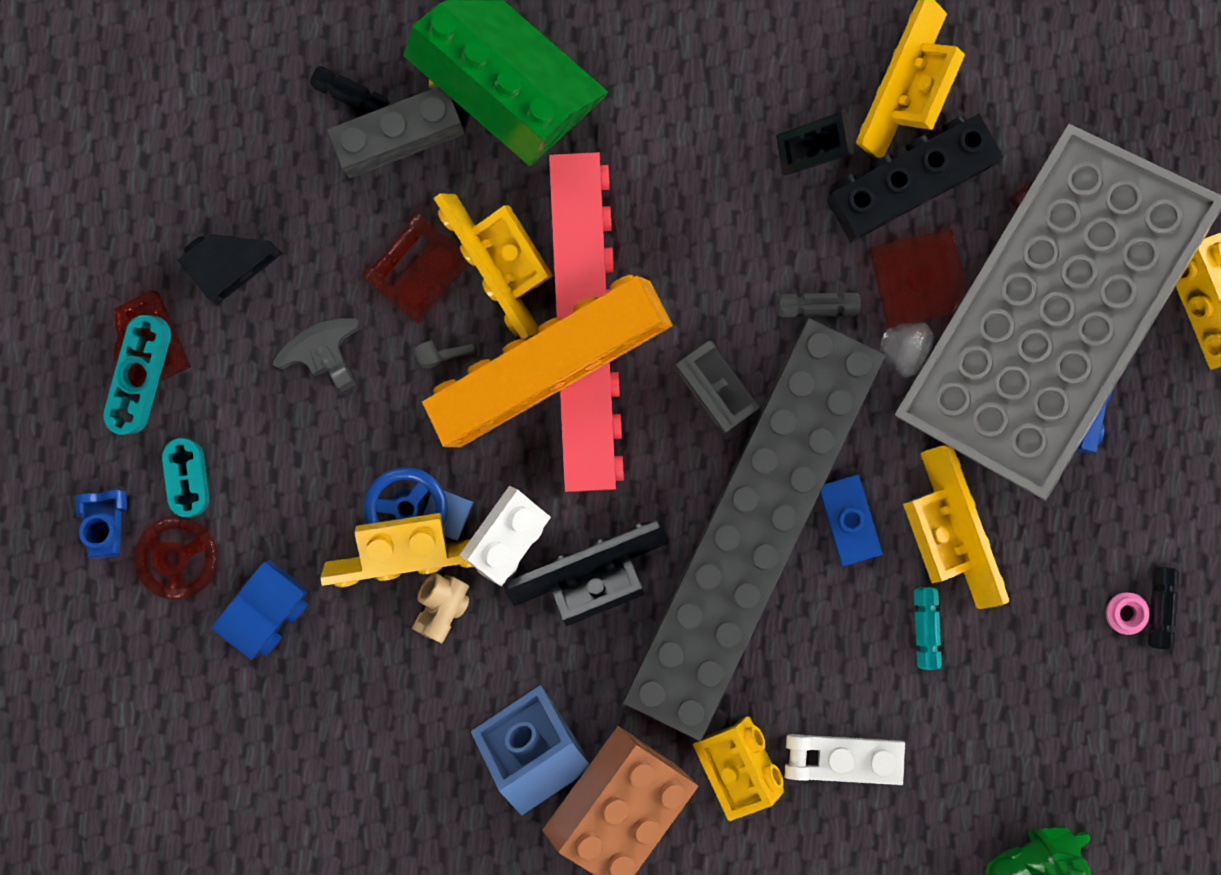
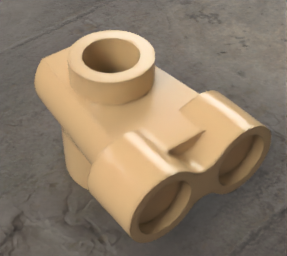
M438 573L430 574L418 592V602L426 607L423 612H420L411 629L442 644L451 629L450 624L453 618H459L469 604V597L465 595L469 585L446 574L444 577Z

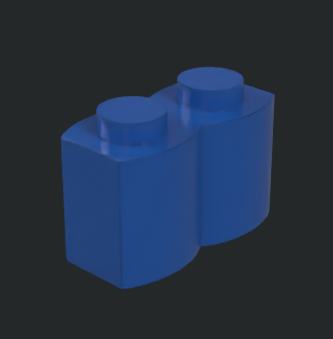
M264 561L211 629L250 660L258 657L260 653L267 657L281 641L282 636L277 632L286 620L293 624L309 605L303 600L309 593V590L273 561Z

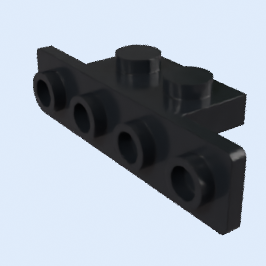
M660 520L652 523H639L632 527L629 532L618 537L600 539L594 542L590 548L581 552L563 554L556 557L549 565L536 570L521 571L514 575L512 580L505 582L503 586L514 606L552 591L562 619L567 627L645 595L630 559L668 544V540Z

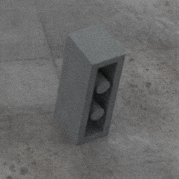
M439 87L327 129L340 165L349 179L465 134L451 97Z

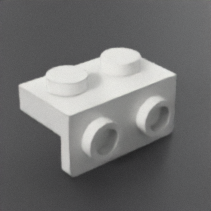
M509 486L459 556L475 567L482 576L502 587L507 578L516 571L519 561L532 543L541 536L544 526L551 517L518 489Z

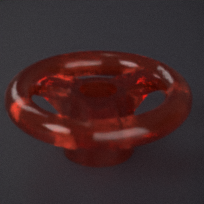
M171 516L154 522L142 533L134 552L135 570L142 584L153 594L169 600L186 599L201 592L212 580L218 564L217 547L212 535L202 524L187 517ZM169 529H183L194 534L197 539L182 545L174 541L162 542L155 537ZM148 550L153 552L152 564L155 570L162 575L168 576V586L158 582L150 573L147 564ZM173 550L179 554V562L175 566L168 559L169 554ZM204 550L205 564L201 574L192 583L182 586L183 571L188 565L189 558Z

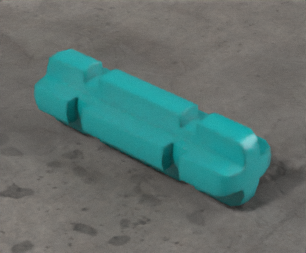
M919 587L914 590V605L918 606V611L915 612L916 645L920 646V651H917V666L922 670H936L942 666L941 652L937 649V646L941 645L939 611H936V605H939V593L937 588Z

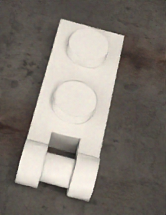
M787 734L786 748L790 749L789 764H785L784 778L903 785L904 741ZM807 750H818V765H806Z

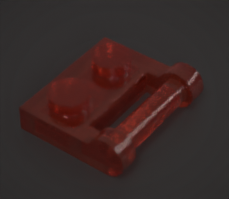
M414 212L406 221L409 224L377 263L372 268L368 265L361 276L419 324L470 263L464 258L461 250ZM422 235L430 244L396 284L392 286L385 280L386 276Z

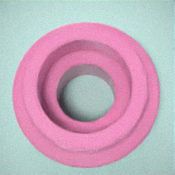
M1128 592L1119 593L1108 602L1106 619L1111 628L1116 632L1126 635L1136 634L1147 625L1149 608L1145 600L1139 595ZM1126 605L1130 606L1133 610V617L1129 621H1124L1120 616L1121 609Z

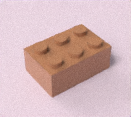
M617 726L542 831L559 854L594 875H635L699 786L675 763Z

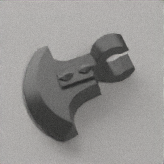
M339 318L318 323L302 331L281 349L273 361V365L282 370L296 363L305 364L314 376L329 371L333 382L341 392L355 386L356 382L345 364L340 348L345 338L359 330V320L356 318Z

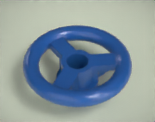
M399 467L388 470L378 476L366 492L363 506L366 524L379 522L376 512L393 514L396 519L422 516L426 505L424 496L429 491L435 502V513H441L444 528L448 516L446 495L440 484L431 475L422 470L411 467ZM412 480L418 482L414 488H404L398 491L392 500L378 498L382 490L395 481ZM403 501L410 502L414 507V512L411 514L403 513L400 509V503Z

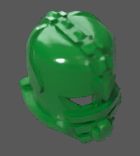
M1066 826L1028 831L1029 843L998 854L988 863L986 869L988 875H1092L1086 860L1081 856V848L1090 841V836L1086 832L1073 835Z

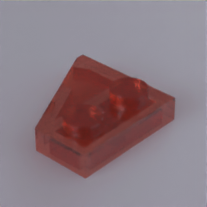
M150 290L115 308L117 341L114 344V361H118L125 332L130 321L140 315H149L165 320L171 331V339L159 383L191 367L158 291ZM143 328L141 336L146 337L147 341H154L156 333L151 332L150 328ZM135 351L134 356H145L150 359L152 355L143 353V351ZM135 363L129 369V381L135 387H140L144 384L147 376L146 370L141 364ZM124 392V394H123L124 397H130V396L135 395V394H128V393H125V392Z

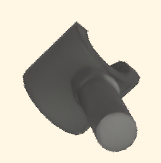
M433 340L427 341L414 349V355L419 365L425 369L432 368L451 358L475 354L473 344L446 348L438 352Z

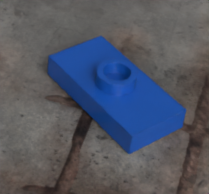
M859 474L824 484L819 495L840 565L846 566L883 555Z

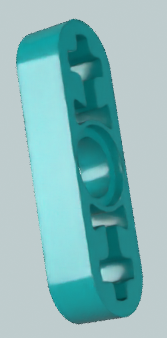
M140 315L133 318L127 326L103 413L107 428L115 434H136L143 430L148 422L171 339L170 327L160 317ZM143 328H150L151 332L156 333L154 341H147L146 337L141 336ZM135 351L152 354L151 359L145 356H134ZM135 363L141 364L147 374L144 384L140 387L133 386L128 378L129 369ZM124 392L128 394H140V399H131L132 397H124L123 394ZM120 409H128V413L133 415L132 422H125V419L119 416Z

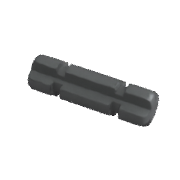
M837 293L803 294L802 297H798L797 294H782L779 297L778 310L779 315L783 318L796 317L798 314H802V317H836L837 313H841V316H856L861 310V299L858 293H843L841 296H837Z

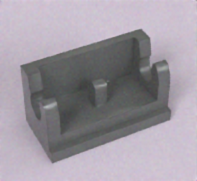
M712 341L706 342L675 364L674 368L722 434L760 408Z

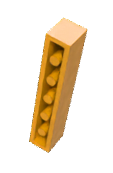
M624 276L610 285L611 291L598 299L596 296H592L577 303L573 307L575 312L562 320L559 317L553 318L541 324L537 329L539 333L528 340L522 338L507 344L502 349L504 354L494 360L485 359L473 364L467 369L469 374L460 380L452 379L436 386L433 389L434 395L425 399L422 403L442 446L463 447L672 327L673 325L651 281L640 276Z

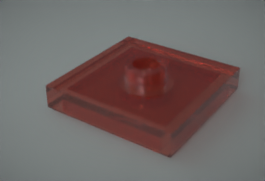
M952 230L873 246L869 249L887 329L947 317L956 313L967 292Z

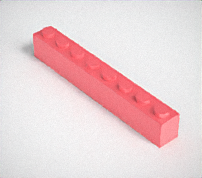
M600 152L549 155L557 318L559 317L561 320L574 313L573 307L580 301L592 296H596L598 299L611 291V289H606L605 273L614 272L612 247L604 248L603 234L604 231H612L610 206H602L601 190H610L608 165H600ZM610 362L560 390L565 492L616 490V481H624L623 456H614V439H622L621 414H612L611 398L620 397L619 372H610Z

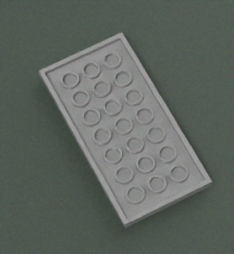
M1068 124L896 411L895 416L1046 501L1221 211V195Z

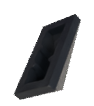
M843 111L776 135L782 175H791L854 154L847 112Z

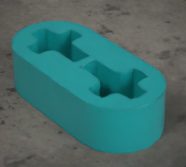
M178 438L172 440L165 446L162 454L167 501L174 514L180 517H196L201 515L209 504L204 453L199 444L190 439ZM183 445L185 451L193 452V460H189L186 463L187 475L185 476L183 475L181 463L173 461V455L179 454L180 446ZM187 480L190 492L198 493L199 501L192 503V510L188 511L187 505L179 504L178 501L179 496L185 495L184 481Z

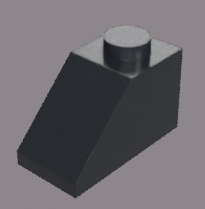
M210 234L206 238L200 236L191 241L184 249L186 254L180 257L178 262L208 300L218 305L283 253L269 240Z

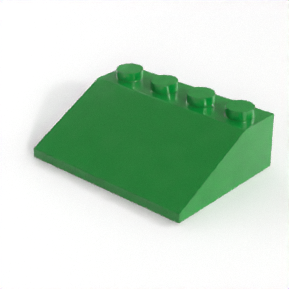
M446 0L439 3L412 26L403 55L528 166H532L608 93L605 88L504 0Z

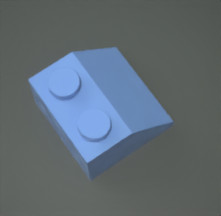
M541 685L470 731L499 792L521 816L582 776L590 765L579 742Z

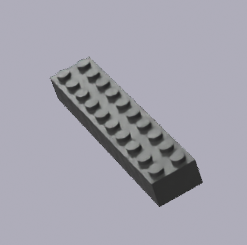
M810 318L803 323L623 696V704L699 741L702 740L886 356L885 354Z

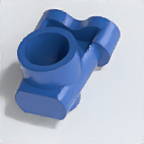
M111 490L99 494L88 493L75 496V513L77 517H82L79 537L86 545L89 559L120 556L122 513L127 511L126 491ZM105 530H109L107 538L100 542V534Z

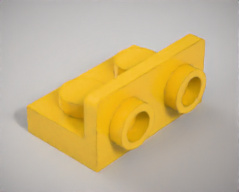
M749 716L741 718L733 726L707 735L701 741L697 740L693 743V747L728 821L771 807L784 793L782 774L779 768L772 764L765 750L764 736L761 730L753 724Z

